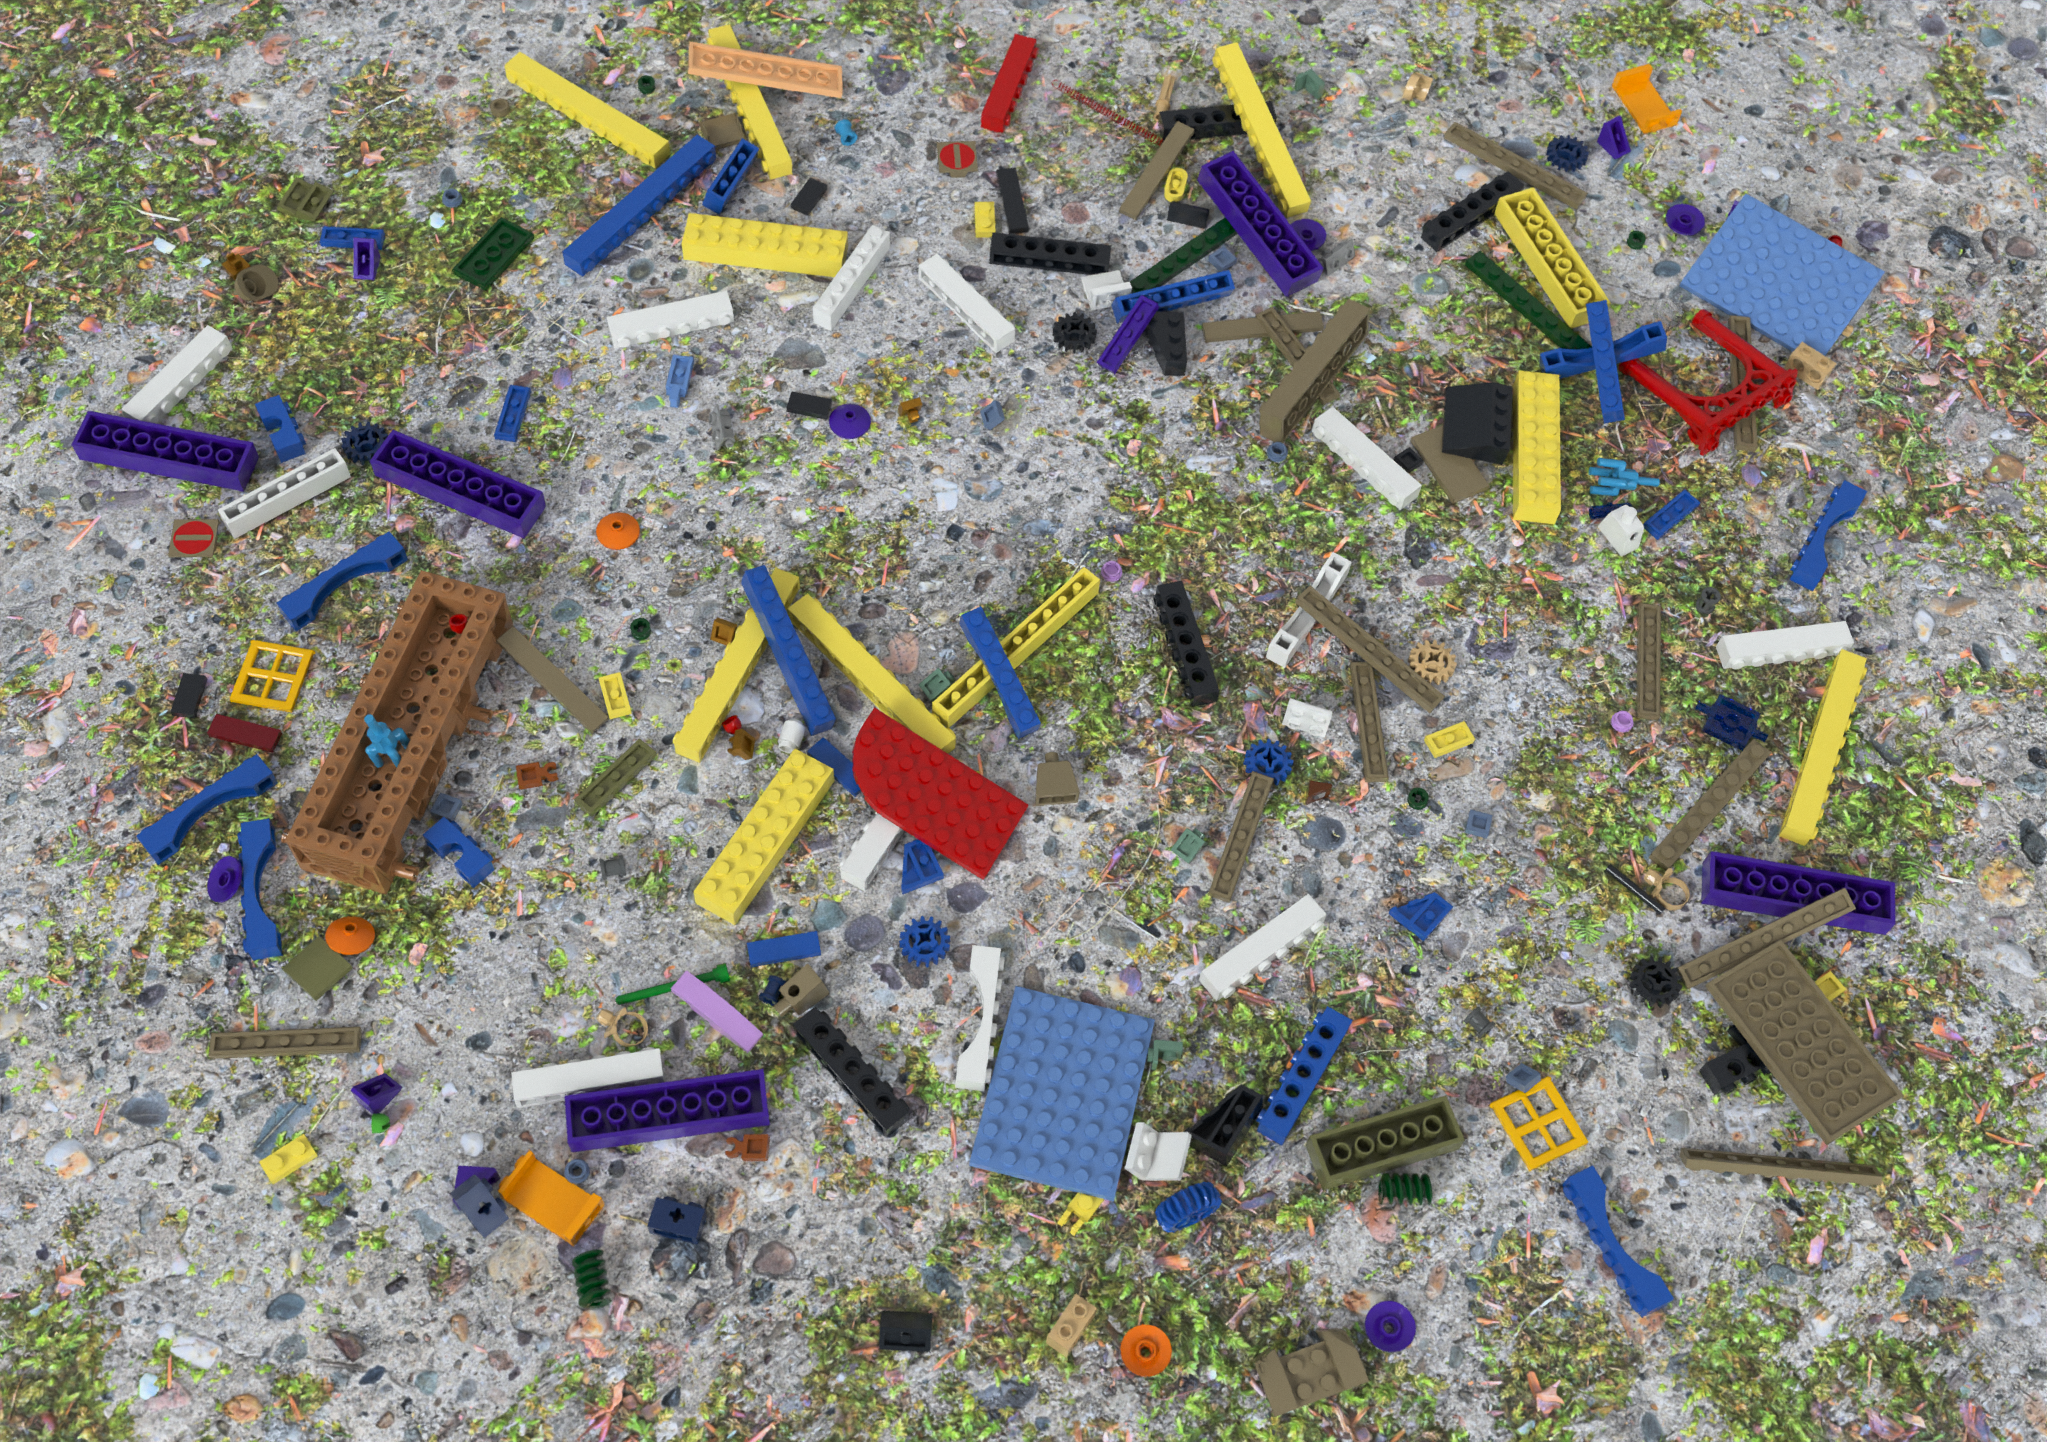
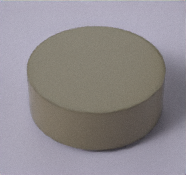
M498 98L490 103V110L493 116L501 118L510 113V105L506 99Z

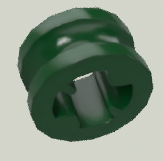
M648 75L641 76L638 79V90L643 94L654 92V78Z
M1632 231L1626 241L1628 247L1634 250L1641 249L1646 241V236L1641 231Z
M637 618L632 621L630 629L634 639L645 640L651 635L648 620ZM640 626H643L642 632H638Z
M1414 788L1409 792L1407 801L1411 808L1422 810L1426 807L1429 796L1426 790ZM1416 795L1421 796L1419 803L1415 802Z

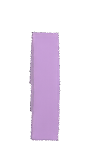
M687 970L671 987V991L688 1003L693 1011L710 1022L712 1028L745 1052L749 1053L763 1036V1033L740 1012Z

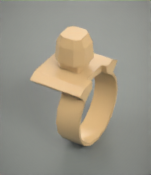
M1418 72L1413 73L1406 84L1403 98L1409 101L1416 98L1424 102L1433 78Z
M1668 868L1663 877L1659 875V872L1649 869L1643 878L1651 886L1652 884L1656 886L1650 896L1656 898L1667 910L1676 911L1681 909L1690 897L1687 885L1678 878L1670 877L1673 873L1672 868ZM1674 883L1682 888L1685 893V903L1671 905L1665 902L1660 895L1662 884Z
M626 1007L614 1015L613 1012L602 1009L596 1017L597 1021L603 1026L608 1025L604 1038L613 1035L615 1040L622 1046L634 1047L643 1042L647 1036L648 1024L645 1018L638 1013L627 1012ZM624 1015L637 1017L643 1025L644 1034L637 1044L625 1043L617 1034V1021Z

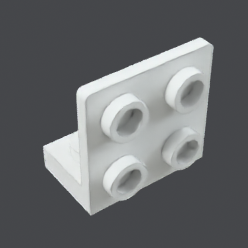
M1119 270L1081 277L1091 310L1112 307L1111 304L1116 297L1131 294L1132 291L1130 282H1123Z
M1290 698L1282 725H1286L1293 730L1299 729L1309 732L1313 736L1325 737L1333 711Z
M1144 1122L1136 1123L1125 1169L1142 1181L1181 1180L1192 1135L1189 1132H1157Z

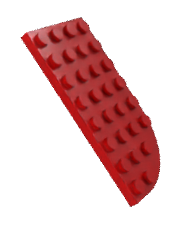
M875 707L864 722L854 742L852 770L856 785H859L866 802L888 821L984 880L1029 805Z

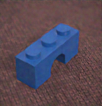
M280 395L255 403L266 431L280 429L269 436L281 463L306 454L303 445H306L302 433L297 434L296 432L299 427L295 418H290L288 415L292 412L287 401L282 402Z
M443 817L423 834L425 842L441 859L451 852H462L463 855L454 863L457 873L474 888L495 870L492 864L493 857L485 849L481 851L477 847V842L470 835L465 836L461 833V827L454 820L450 822Z

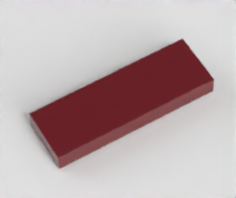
M216 714L207 734L212 738L273 753L282 732L279 729Z

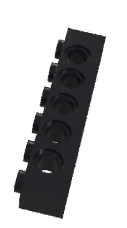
M1265 101L1276 124L1277 117L1272 101ZM1234 104L1161 111L1159 113L1158 128L1161 139L1163 138L1162 142H1164L1177 121L1194 129V134L1190 140L1247 134L1242 128L1240 116L1235 113Z
M1509 171L1496 176L1489 184H1484L1475 193H1470L1461 202H1456L1447 211L1444 210L1433 220H1428L1423 225L1421 239L1436 252L1440 251L1494 216L1499 198L1523 191L1524 184Z
M992 232L989 264L1094 275L1109 272L1111 245Z
M1177 581L1157 585L1153 601L1155 607H1159L1160 623L1165 625L1166 641L1168 644L1171 643L1172 659L1174 662H1177L1179 667L1177 669L1179 680L1183 681L1185 685V698L1190 700L1192 707L1217 702L1220 690L1183 582Z
M815 1006L793 1023L794 1034L886 1138L889 1137L909 1120V1106L902 1098L898 1100L894 1096V1090L887 1081L884 1080L882 1082L879 1079L875 1067L871 1063L866 1064L863 1061V1056L855 1045L851 1047L846 1041L847 1037L840 1028L835 1029L831 1024L832 1020L825 1011L820 1012ZM820 1032H825L828 1034V1036L823 1039H819L816 1037V1035ZM839 1049L843 1051V1054L833 1056L831 1052ZM850 1067L859 1069L855 1074H850L846 1070ZM870 1084L874 1086V1089L866 1092L862 1087ZM887 1102L890 1104V1107L883 1110L878 1108V1104Z
M1749 1043L1706 1062L1699 1070L1714 1095L1721 1092L1727 1095L1737 1089L1736 1085L1742 1082L1744 1085H1747L1756 1080L1757 1075L1763 1073L1766 1076L1771 1073ZM1747 1059L1752 1060L1755 1066L1751 1065ZM1727 1068L1732 1069L1735 1075L1729 1073Z

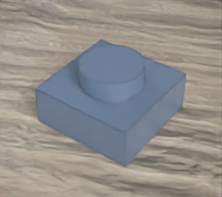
M1223 246L1209 255L1208 261L1222 272L1235 265L1237 258Z
M996 400L980 411L986 429L991 430L1005 420L1001 403Z
M440 792L430 810V814L439 819L445 817L451 822L456 818L462 807V800Z
M1470 809L1464 833L1487 839L1493 815Z
M1523 1063L1506 1075V1083L1524 1093L1541 1081V1074Z

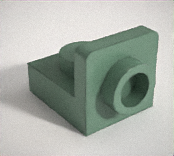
M1309 69L1306 72H1301L1296 77L1294 89L1299 91L1306 88L1308 93L1318 99L1323 96L1325 82L1312 69Z
M937 668L919 686L930 701L933 702L956 679L948 670L945 672Z
M1186 828L1170 850L1190 864L1202 847H1206L1208 844L1204 840L1206 835L1196 828L1193 831Z
M1154 1040L1152 1048L1148 1047L1147 1062H1151V1070H1156L1158 1057H1162L1165 1061L1180 1059L1183 1052V1042Z

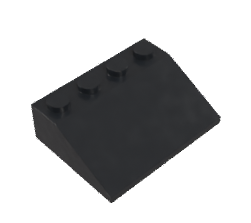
M1490 382L1446 387L1442 453L1502 465L1510 451L1513 386Z

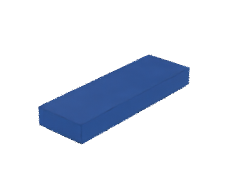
M323 226L320 244L323 247L353 248V237L375 239L378 250H382L385 232L384 229Z
M509 386L494 433L495 439L516 442L531 395L530 387Z
M1684 489L1643 524L1644 529L1659 540L1699 507L1701 502Z
M824 737L807 751L808 756L833 768L834 779L854 797L861 793L859 785H856L854 779L853 763Z
M817 931L747 943L751 967L821 956Z

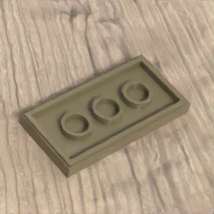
M1443 425L1411 437L1410 442L1452 504L1489 489L1490 485L1471 458L1442 453Z

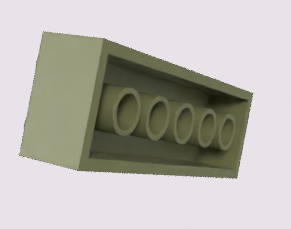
M1445 1095L1310 1135L1305 1146L1321 1188L1324 1191L1459 1150L1465 1139Z

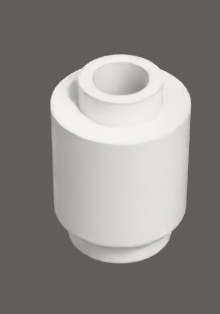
M790 719L784 722L778 739V748L781 751L791 754L794 749L798 750L800 748L806 730L800 720Z

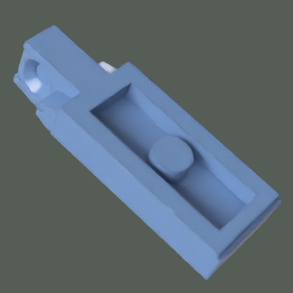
M673 355L666 383V395L670 396V407L678 408L680 397H685L688 392L694 357Z

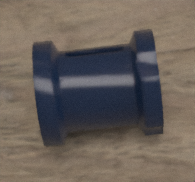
M769 975L767 979L768 984L764 992L759 994V999L770 1006H774L779 1002L778 999L781 995L779 989L786 981L780 977Z

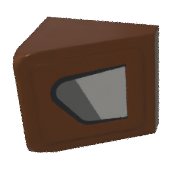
M1309 781L1305 804L1329 797L1332 784Z

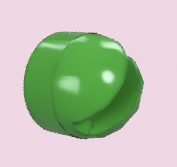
M372 1114V1134L383 1133L389 1129L390 1119L386 1114Z

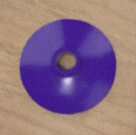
M1688 204L1674 205L1666 213L1668 226L1676 233L1682 235H1695L1705 225V218L1702 212Z
M1299 219L1290 224L1310 251L1317 250L1324 245L1326 231L1320 223L1311 219Z
M843 404L832 411L829 417V425L837 436L845 439H855L863 436L869 430L871 418L867 410L862 406Z
M226 856L220 859L212 868L208 878L207 891L213 901L218 903L226 902L238 890L242 878V867L237 858Z
M1382 1301L1375 1304L1367 1313L1365 1331L1368 1339L1375 1347L1392 1353L1402 1351L1411 1344L1415 1337L1416 1324L1413 1315L1405 1306L1395 1301ZM1390 1325L1393 1332H1386L1384 1326Z

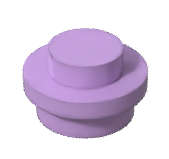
M1108 561L1101 568V576L1106 581L1115 582L1121 578L1122 568L1117 562Z
M1626 711L1616 712L1611 718V725L1618 732H1628L1633 727V717Z

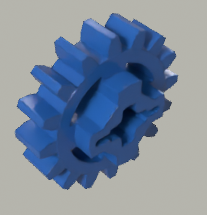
M1260 739L1257 746L1252 743L1250 750L1246 751V758L1243 765H1246L1245 772L1252 773L1254 771L1274 778L1273 782L1277 786L1280 780L1285 782L1287 775L1291 774L1293 760L1290 758L1292 753L1285 752L1286 745L1279 747V741L1272 744L1270 739H1267L1266 743H1263Z
M921 916L919 922L914 918L912 919V926L904 925L905 932H900V939L902 940L899 941V947L903 948V956L909 955V963L916 960V966L919 967L921 962H925V966L929 967L931 961L936 965L938 964V957L941 959L946 958L944 951L950 950V945L948 944L950 943V935H947V927L941 928L942 921L939 920L935 924L933 923V917L925 921L924 916ZM937 935L939 936L940 941H941L940 945L938 944V941L936 940V936H937ZM910 938L912 939V942L914 943L912 948H911V946H910V944H909V939H910Z

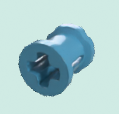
M847 119L837 122L834 128L837 134L841 136V143L850 146L856 142L858 137L852 131L851 122Z

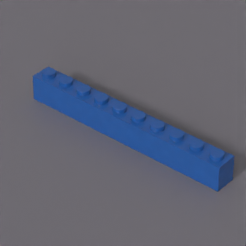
M698 134L563 250L565 265L582 277L592 271L602 259H605L610 252L619 247L627 237L633 235L652 215L660 211L668 201L674 199L677 193L686 188L693 179L700 176L702 171L715 162V145Z

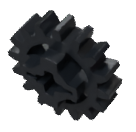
M1076 312L1073 313V316L1066 313L1065 318L1060 316L1058 322H1054L1052 333L1054 342H1058L1059 348L1064 346L1066 352L1069 349H1072L1073 353H1076V349L1084 352V347L1090 349L1091 344L1095 343L1097 335L1096 324L1091 323L1090 317L1084 319V314H1081L1079 317Z
M1650 956L1647 962L1641 959L1634 966L1633 972L1629 976V979L1633 980L1629 985L1630 988H1636L1633 995H1640L1642 997L1641 1003L1645 1002V1000L1649 1001V1007H1652L1654 1003H1657L1659 1008H1662L1665 1003L1670 1005L1673 999L1676 1000L1679 996V991L1683 986L1679 984L1682 976L1675 975L1678 969H1671L1670 961L1666 964L1662 963V957L1654 961V958Z

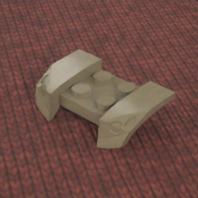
M1340 1328L1315 1330L1321 1340L1319 1343L1282 1357H1278L1275 1349L1267 1348L1254 1358L1255 1367L1274 1417L1369 1382L1358 1351L1345 1330Z

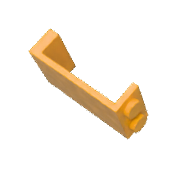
M1650 64L1617 72L1612 84L1613 89L1644 134L1677 125L1682 114L1681 109L1670 111L1650 82L1649 78L1653 70Z
M529 1150L525 1156H520L516 1161L515 1169L510 1176L507 1175L502 1179L499 1184L498 1193L504 1201L574 1247L605 1206L604 1202L597 1194H588L538 1161L534 1153Z

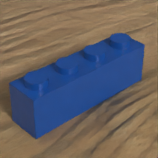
M743 138L741 139L707 190L702 203L703 206L720 215L755 162L759 151L757 146Z

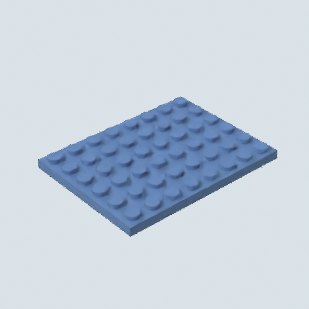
M1745 194L1680 282L1679 286L1728 315L1750 317L1752 329L1792 352L1801 342H1804L1826 356L1883 277L1885 271L1752 196Z
M1016 986L969 1166L1114 1202L1155 1019Z

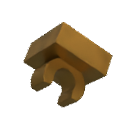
M233 252L227 255V261L221 264L223 270L234 280H236L240 271L251 267L239 254L235 255Z
M920 397L900 403L898 407L900 417L907 415L910 423L917 422L918 418H920L918 411L922 407Z
M717 617L713 622L710 640L727 646L735 638L737 624Z
M744 729L735 730L734 737L729 739L733 747L729 748L727 752L733 756L739 755L744 760L752 759L755 738Z

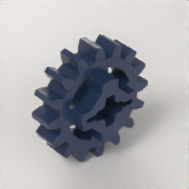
M1560 135L1559 139L1554 137L1547 147V161H1552L1551 166L1557 165V170L1564 168L1565 172H1568V169H1571L1572 172H1575L1576 168L1581 170L1588 159V147L1582 146L1584 141L1578 142L1577 137L1573 139L1570 138V135H1567L1566 138Z
M359 422L357 428L350 426L352 431L344 432L346 437L341 439L343 443L341 446L347 459L352 458L353 463L360 460L361 465H364L365 461L370 463V460L388 437V434H386L384 428H379L377 423L371 426L370 422H367L363 426Z

